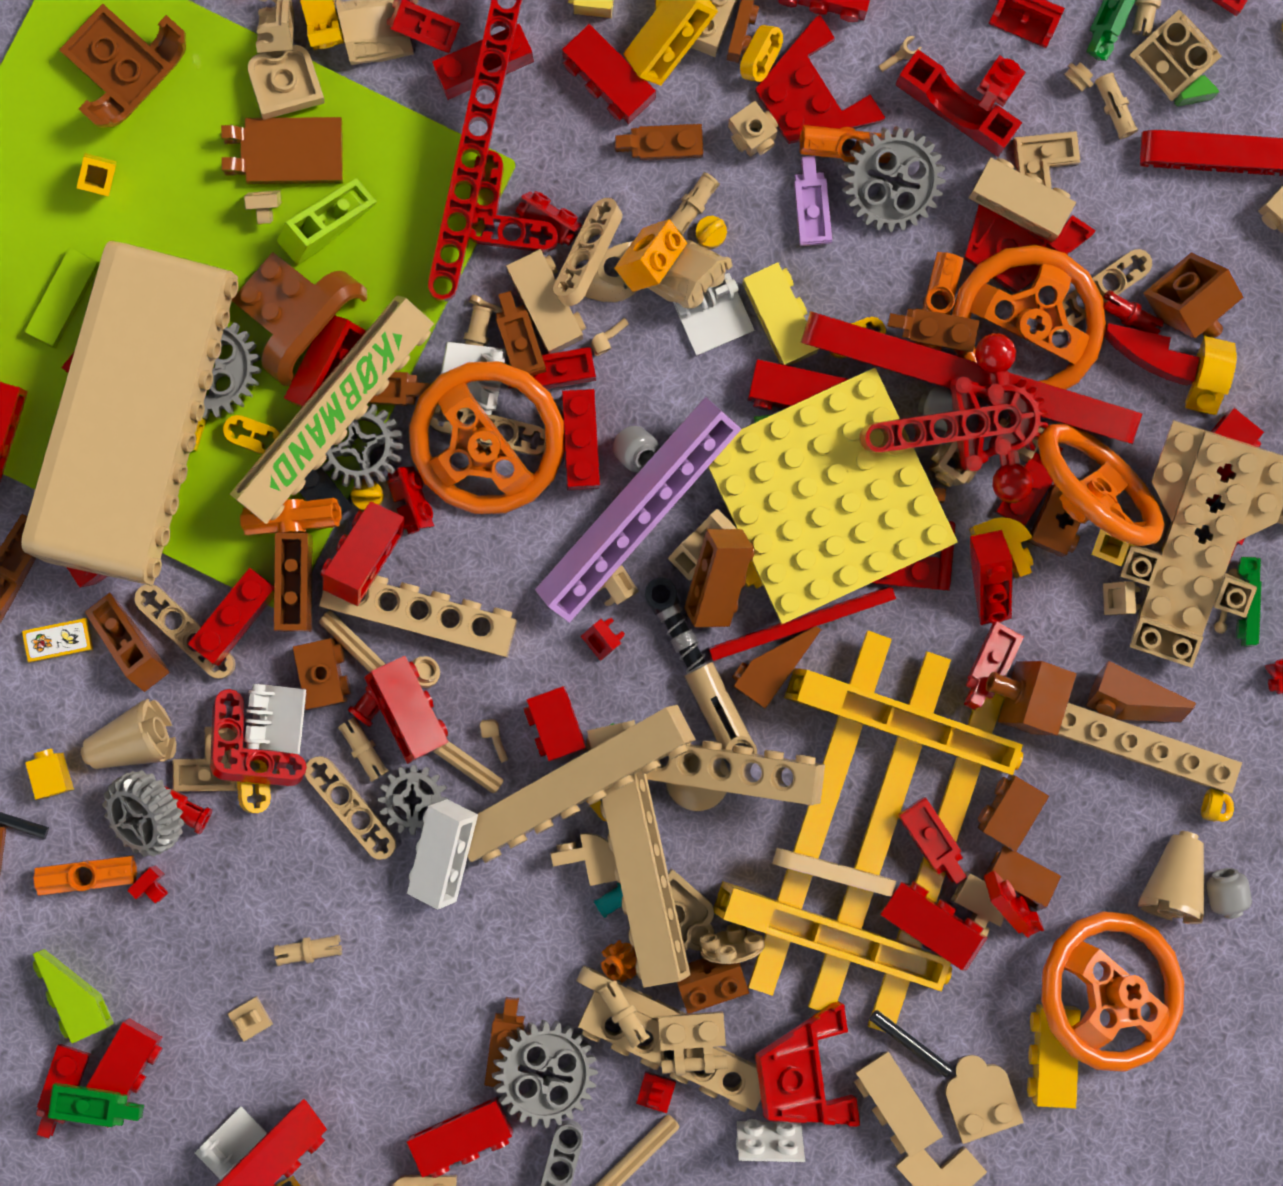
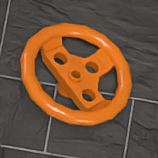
M1038 245L1007 248L978 264L959 288L952 312L954 316L969 319L972 314L977 315L1068 361L1070 364L1066 369L1046 380L1039 381L1065 390L1078 384L1098 359L1106 332L1103 297L1090 273L1066 253ZM1027 265L1040 266L1039 273L1032 287L1010 295L987 284L992 278L1009 268ZM1070 282L1075 286L1085 305L1087 325L1085 333L1069 325L1062 302L1069 290ZM1044 286H1050L1055 293L1054 300L1047 305L1041 303L1038 297L1040 289ZM1003 300L1007 301L1012 309L1010 316L1006 319H1000L995 314L997 303ZM1028 319L1035 320V327L1030 330V326L1027 324ZM1059 329H1063L1068 335L1067 344L1061 348L1055 347L1052 343V335ZM975 346L973 353L954 349L958 357L977 362Z
M499 361L467 362L440 374L419 396L409 424L410 453L424 484L446 504L473 514H506L533 502L554 481L565 453L564 420L551 393L528 372ZM472 381H498L518 389L535 404L545 425L546 448L539 467L534 474L525 467L470 393L467 386L468 383ZM440 405L444 416L452 425L451 441L449 448L439 455L432 457L429 448L428 428L436 407ZM462 408H469L475 414V421L471 424H464L459 421L457 412ZM480 438L483 441L490 439L492 442L490 445H484L481 443ZM457 452L463 453L468 457L469 464L464 468H457L452 464L451 456ZM501 460H508L513 464L514 472L507 476L501 475L496 470V464ZM468 475L491 478L504 494L477 495L460 489L454 484Z
M1051 424L1044 428L1037 443L1041 461L1054 484L1063 493L1059 499L1062 501L1065 511L1079 523L1084 524L1090 520L1113 538L1138 547L1156 544L1160 540L1165 526L1161 510L1147 485L1130 465L1109 446L1084 430L1068 424ZM1063 443L1078 449L1096 461L1101 467L1079 481L1062 457L1058 444ZM1125 490L1131 497L1142 516L1143 522H1133L1122 511L1116 498L1122 491Z
M1101 911L1075 921L1054 942L1042 970L1041 1003L1050 1031L1070 1056L1096 1070L1126 1072L1153 1061L1173 1040L1184 1012V978L1175 951L1157 928L1129 913ZM1110 931L1126 933L1144 943L1158 961L1165 983L1164 1004L1148 991V986L1141 977L1128 974L1101 949L1084 942V940L1101 932ZM1097 962L1103 967V976L1100 980H1097L1093 974V968ZM1064 970L1075 974L1087 987L1089 1009L1081 1021L1073 1026L1068 1022L1061 1000ZM1145 1003L1150 1007V1016L1146 1021L1141 1016V1007ZM1104 1009L1110 1015V1021L1105 1027L1100 1022V1013ZM1135 1026L1145 1034V1040L1140 1045L1125 1051L1100 1050L1101 1047L1114 1039L1120 1028Z

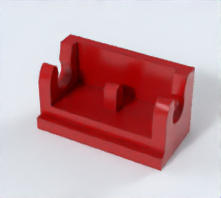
M407 0L393 1L392 7L394 12L392 17L387 19V25L390 26L391 30L448 54L450 53L461 23Z
M998 0L988 24L1047 48L1065 8L1047 0Z

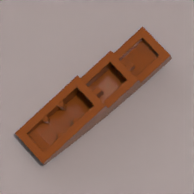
M24 514L20 515L0 546V623L36 560V557L25 553L22 549V534L28 517Z

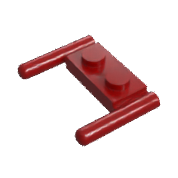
M948 521L955 535L956 524L953 521ZM954 545L941 550L940 558L928 556L870 584L950 591Z

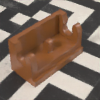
M1005 845L1002 846L1000 852H996L985 873L986 875L995 870L1003 881L1009 880L1016 896H1022L1028 906L1038 911L1047 908L1061 878V875Z

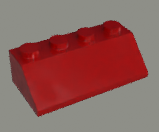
M302 1099L215 1186H275L274 1183L282 1175L288 1179L302 1165L298 1159L306 1151L312 1154L325 1141L322 1135L327 1128L309 1103Z

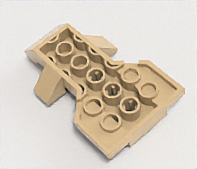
M1173 420L1151 480L1171 520L1161 551L1131 545L1120 577L1148 586L1137 616L1130 647L1192 668L1213 606L1214 608L1244 618L1248 614L1257 587L1225 572L1236 542L1278 522L1283 508V455ZM1226 463L1231 464L1230 469L1234 472L1231 478L1227 476V480H1221V475L1217 472L1219 466L1224 468ZM1214 494L1220 495L1219 500L1223 503L1220 508L1216 507L1214 511L1210 510L1209 504L1206 503L1207 498L1213 499ZM1203 525H1208V530L1212 535L1209 539L1205 537L1204 541H1200L1195 530L1197 528L1202 529Z

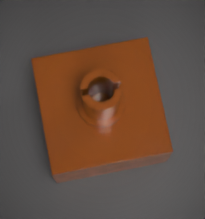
M1192 252L1144 292L1157 318L1162 319L1165 324L1194 339L1202 332L1203 336L1218 337L1223 332V326L1218 319L1244 298L1229 269Z
M1016 661L1011 678L1000 675L997 672H992L986 682V691L1005 697L997 722L1029 734L1058 736L1077 673L1044 661Z

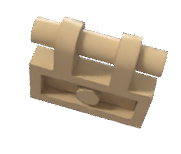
M723 1011L658 1016L660 1050H674L673 1060H661L662 1074L675 1073L676 1076L686 1075L685 1072L705 1070L706 1074L715 1073V1069L728 1068L727 1055L714 1056L713 1047L726 1046ZM703 1048L704 1057L684 1059V1049Z

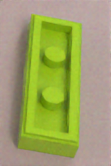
M69 247L24 332L56 348L100 263Z

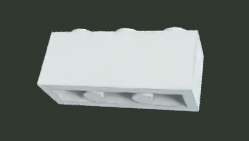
M448 799L428 806L423 816L424 825L421 838L416 845L417 854L414 866L409 874L410 883L407 894L437 910L457 902L478 814Z

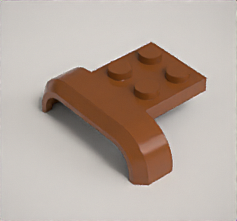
M102 4L60 48V52L105 92L98 100L94 102L86 100L79 107V110L97 127H115L126 120L183 57L186 50V33L167 15L158 23L159 32L149 46L111 10Z
M272 252L232 299V302L272 334L263 350L262 366L267 373L283 386H289L294 378L293 367L299 356L346 302L355 298L365 302L367 300V289L345 271L331 272L314 285Z

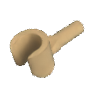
M907 37L900 46L899 51L878 66L880 70L884 72L898 61L903 59L910 60L917 50L911 51L907 48V45L915 37Z
M625 318L605 333L602 332L594 336L591 347L596 356L612 349L608 340L629 325Z
M494 719L482 720L480 723L482 738L492 737L501 763L507 761L508 757L501 742L498 722Z

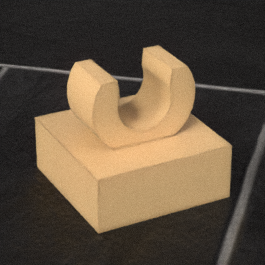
M280 190L248 192L244 196L245 208L256 209L258 224L271 223L273 221L272 208L279 207L282 203Z
M622 565L598 590L607 588L610 593V599L604 602L606 606L614 603L618 605L639 592Z
M1135 581L1103 583L1104 615L1136 614V610L1141 609V604H1136L1135 592H1140V588L1135 586Z
M257 996L228 1013L243 1042L273 1025Z

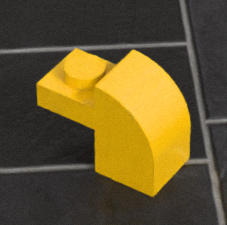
M300 0L307 24V36L310 47H313V50L343 44L344 38L335 0Z
M1204 336L1197 356L1200 358L1195 381L1192 383L1186 397L1185 408L1217 415L1224 395H1228L1232 385L1237 361L1236 345L1233 342Z
M1002 517L994 518L969 528L971 536L1002 530L1013 559L1012 571L1015 579L1032 573L1030 566L1034 565L1032 556L1028 548H1022L1021 545L1022 542L1031 539L1032 536L1023 524L1016 520Z

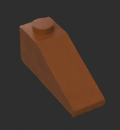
M110 592L85 611V614L126 678L142 691L146 692L170 673L157 651Z
M815 626L751 660L748 665L742 662L732 676L736 680L733 687L763 709H766L821 629Z
M1110 661L1097 674L1086 706L1096 710L1099 714L1117 720L1182 722L1196 705L1195 702Z

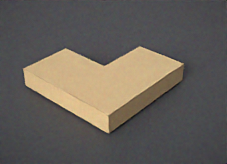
M1077 131L1013 138L1016 171L1024 175L1025 173H1031L1042 180V184L1051 189L1049 167L1078 165L1080 163Z
M205 727V759H173L174 791H238L237 781L218 779L211 772L212 727ZM222 728L218 731L220 737L226 741H232L236 738L235 732L229 728ZM225 751L221 761L226 769L231 767V764L228 762L230 751Z
M965 1146L941 1167L924 1149L911 1158L907 1153L895 1164L912 1186H973L987 1173Z

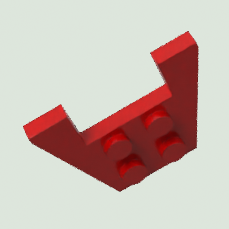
M818 15L755 89L766 110L775 118L778 129L788 144L799 142L803 125L836 129L842 127L857 129L865 125L878 124L885 120V116L871 94L842 111L808 58L835 40L821 15Z
M978 204L964 260L976 267L981 262L1004 249L1030 245L1046 247L1068 255L1088 240L1096 230L1071 215L1054 242H1051ZM1040 266L1012 267L993 279L1013 293H1018L1036 279Z
M839 1001L832 1003L755 1054L764 1118L769 1121L818 1122L824 1125L846 1124L852 1127L860 1126L858 1104L855 1096L850 1094L826 1101L818 1040L848 1032L843 1003Z

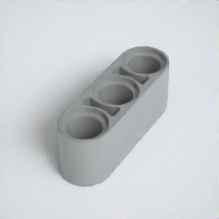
M567 1119L562 1121L560 1126L557 1125L540 1186H571L583 1143V1129L578 1122ZM571 1129L576 1132L578 1138L574 1143L566 1144L560 1139V1133L563 1130ZM557 1161H563L568 1165L569 1171L565 1175H556L551 1169L552 1164Z

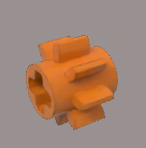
M618 940L614 945H608L601 952L606 958L601 962L602 970L611 980H620L623 983L628 978L632 979L637 974L635 947H632L630 943H622L621 940Z

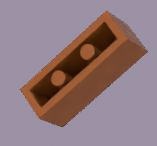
M743 529L706 530L684 606L694 627H730L733 615L738 610V598L741 588L746 583V572L749 562L754 557L753 544L749 541Z
M275 533L274 631L312 632L313 536L309 533Z

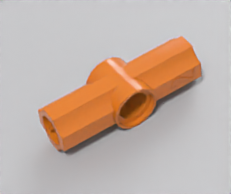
M803 125L799 140V152L803 155L841 158L846 162H854L855 158L851 155L850 151L860 152L862 150L859 140L867 144L870 143V132L856 131L851 127L836 129ZM874 133L878 137H881V133ZM856 139L855 146L851 150H842L845 140ZM890 152L883 153L878 162L888 163Z
M948 252L936 253L927 293L923 299L922 310L950 315L955 303V292L964 258ZM932 295H942L946 300V308L942 310L934 308L931 304ZM914 342L939 351L942 348L940 346Z
M335 498L310 501L287 499L283 504L285 506L284 510L275 520L270 519L265 524L247 508H243V512L240 515V524L244 534L247 536L272 533H306V530L338 527L342 514L338 500Z
M134 855L36 867L33 878L37 895L41 896L134 884L137 881L138 873ZM83 867L89 868L92 872V880L89 884H85L80 880L79 872Z

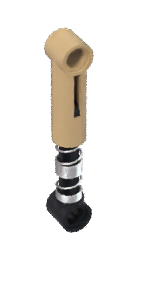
M666 578L653 579L645 589L646 603L652 608L654 614L660 618V622L665 623L668 629L667 635L672 637L670 642H672L671 644H673L676 653H680L681 657L679 660L684 661L687 667V675L684 677L716 741L722 743L721 749L732 750L734 745L744 743L747 747L753 748V754H757L756 745L752 741L714 663L705 662V654H701L697 646L699 642L696 635H694L695 633H693L692 629L688 628L685 622L686 616L681 614L683 609L680 607L679 603L681 602L677 596L675 585ZM655 587H666L670 593L669 600L665 603L655 602L651 595ZM722 709L735 737H729L716 710Z

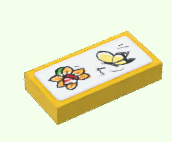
M87 618L22 631L27 661L30 663L93 650Z

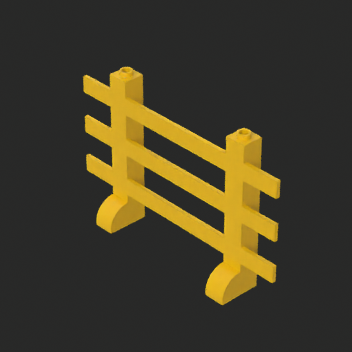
M866 631L849 684L807 669L794 668L784 698L838 716L822 764H825L821 803L808 805L793 852L819 859L863 725L897 736L854 865L855 869L880 875L899 818L897 815L901 812L923 745L956 756L937 815L955 842H957L981 766L1013 775L1014 771L1019 769L1023 760V752H1021L1023 744L992 734L1004 700V696L995 693L991 699L986 697L981 708H977L975 711L972 710L967 725L934 714L951 659L934 653L925 652L908 704L874 693L892 639ZM923 856L915 882L929 891L927 897L937 902L946 874L945 872H942L940 875L937 874ZM787 869L777 900L725 881L721 883L713 907L714 913L723 920L765 933L764 949L757 956L747 986L750 989L773 996L791 942L825 953L808 1004L809 1008L818 1011L838 1001L851 962L885 973L872 1013L875 1010H879L894 1023H897L910 981L941 992L944 984L947 985L952 975L951 963L936 953L921 949L923 944L902 929H899L896 940L862 929L874 892L848 885L837 920L802 909L813 875ZM869 1019L868 1027L885 1032Z

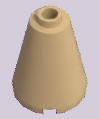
M149 699L143 700L86 738L81 748V756L84 762L94 769L164 762L172 759L176 753V738H169L166 726H172L170 718L158 701L152 700L149 702Z
M1180 831L1179 835L1171 836L1139 899L1138 907L1142 906L1141 910L1171 921L1173 917L1183 918V923L1201 924L1203 922L1204 843L1198 840L1199 836L1197 834Z

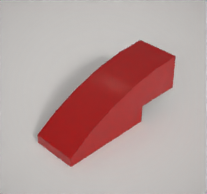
M1111 323L1106 325L1104 338L1136 365L1161 378L1185 386L1195 381L1200 357L1169 350L1171 337Z

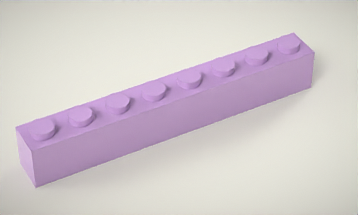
M705 397L537 586L535 590L546 605L570 623L741 431V428Z

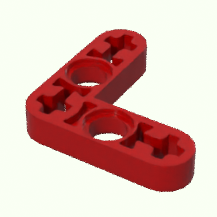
M489 150L487 161L488 159H493L494 165L498 166V168L491 170L490 180L491 182H497L494 185L485 181L486 172L484 170L482 180L485 182L481 183L480 190L488 189L492 191L494 199L491 204L485 206L477 202L472 226H478L479 221H484L485 227L495 229L494 223L499 222L500 224L497 229L498 239H493L494 233L490 231H483L482 236H477L476 230L472 228L469 238L474 243L533 252L541 249L542 253L553 250L558 242V233L551 223L498 215L504 164L497 152ZM479 156L476 157L474 167L481 161ZM471 187V191H470V197H471L472 194H473V189H472V187ZM512 224L517 225L521 229L520 237L515 241L506 240L503 236L505 227ZM526 226L531 227V234L537 235L541 234L542 229L548 230V235L553 238L552 240H546L545 245H541L539 239L535 237H529V244L524 243L527 237Z
M225 689L219 692L212 710L210 768L213 775L218 779L282 786H295L299 784L306 773L307 766L305 760L300 755L294 753L243 748L244 699L240 693L232 689ZM225 701H231L230 704L233 707L230 718H225ZM222 728H229L235 732L236 738L232 741H226L220 737L218 731ZM225 751H230L228 755V762L231 764L230 769L224 768V764L221 763ZM254 760L263 761L267 766V771L264 773L253 771L250 767V762ZM274 762L277 763L276 769H278V770H277L276 774H273V773H272V771H273V769H274V765H275ZM287 764L293 765V770L296 771L294 775L289 774V770L286 769Z

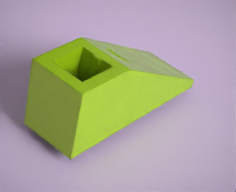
M43 949L33 954L35 959L33 961L34 971L40 979H44L48 989L45 992L47 1001L53 1009H57L61 1019L58 1021L60 1031L65 1038L70 1039L71 1044L114 1024L101 993L47 950Z

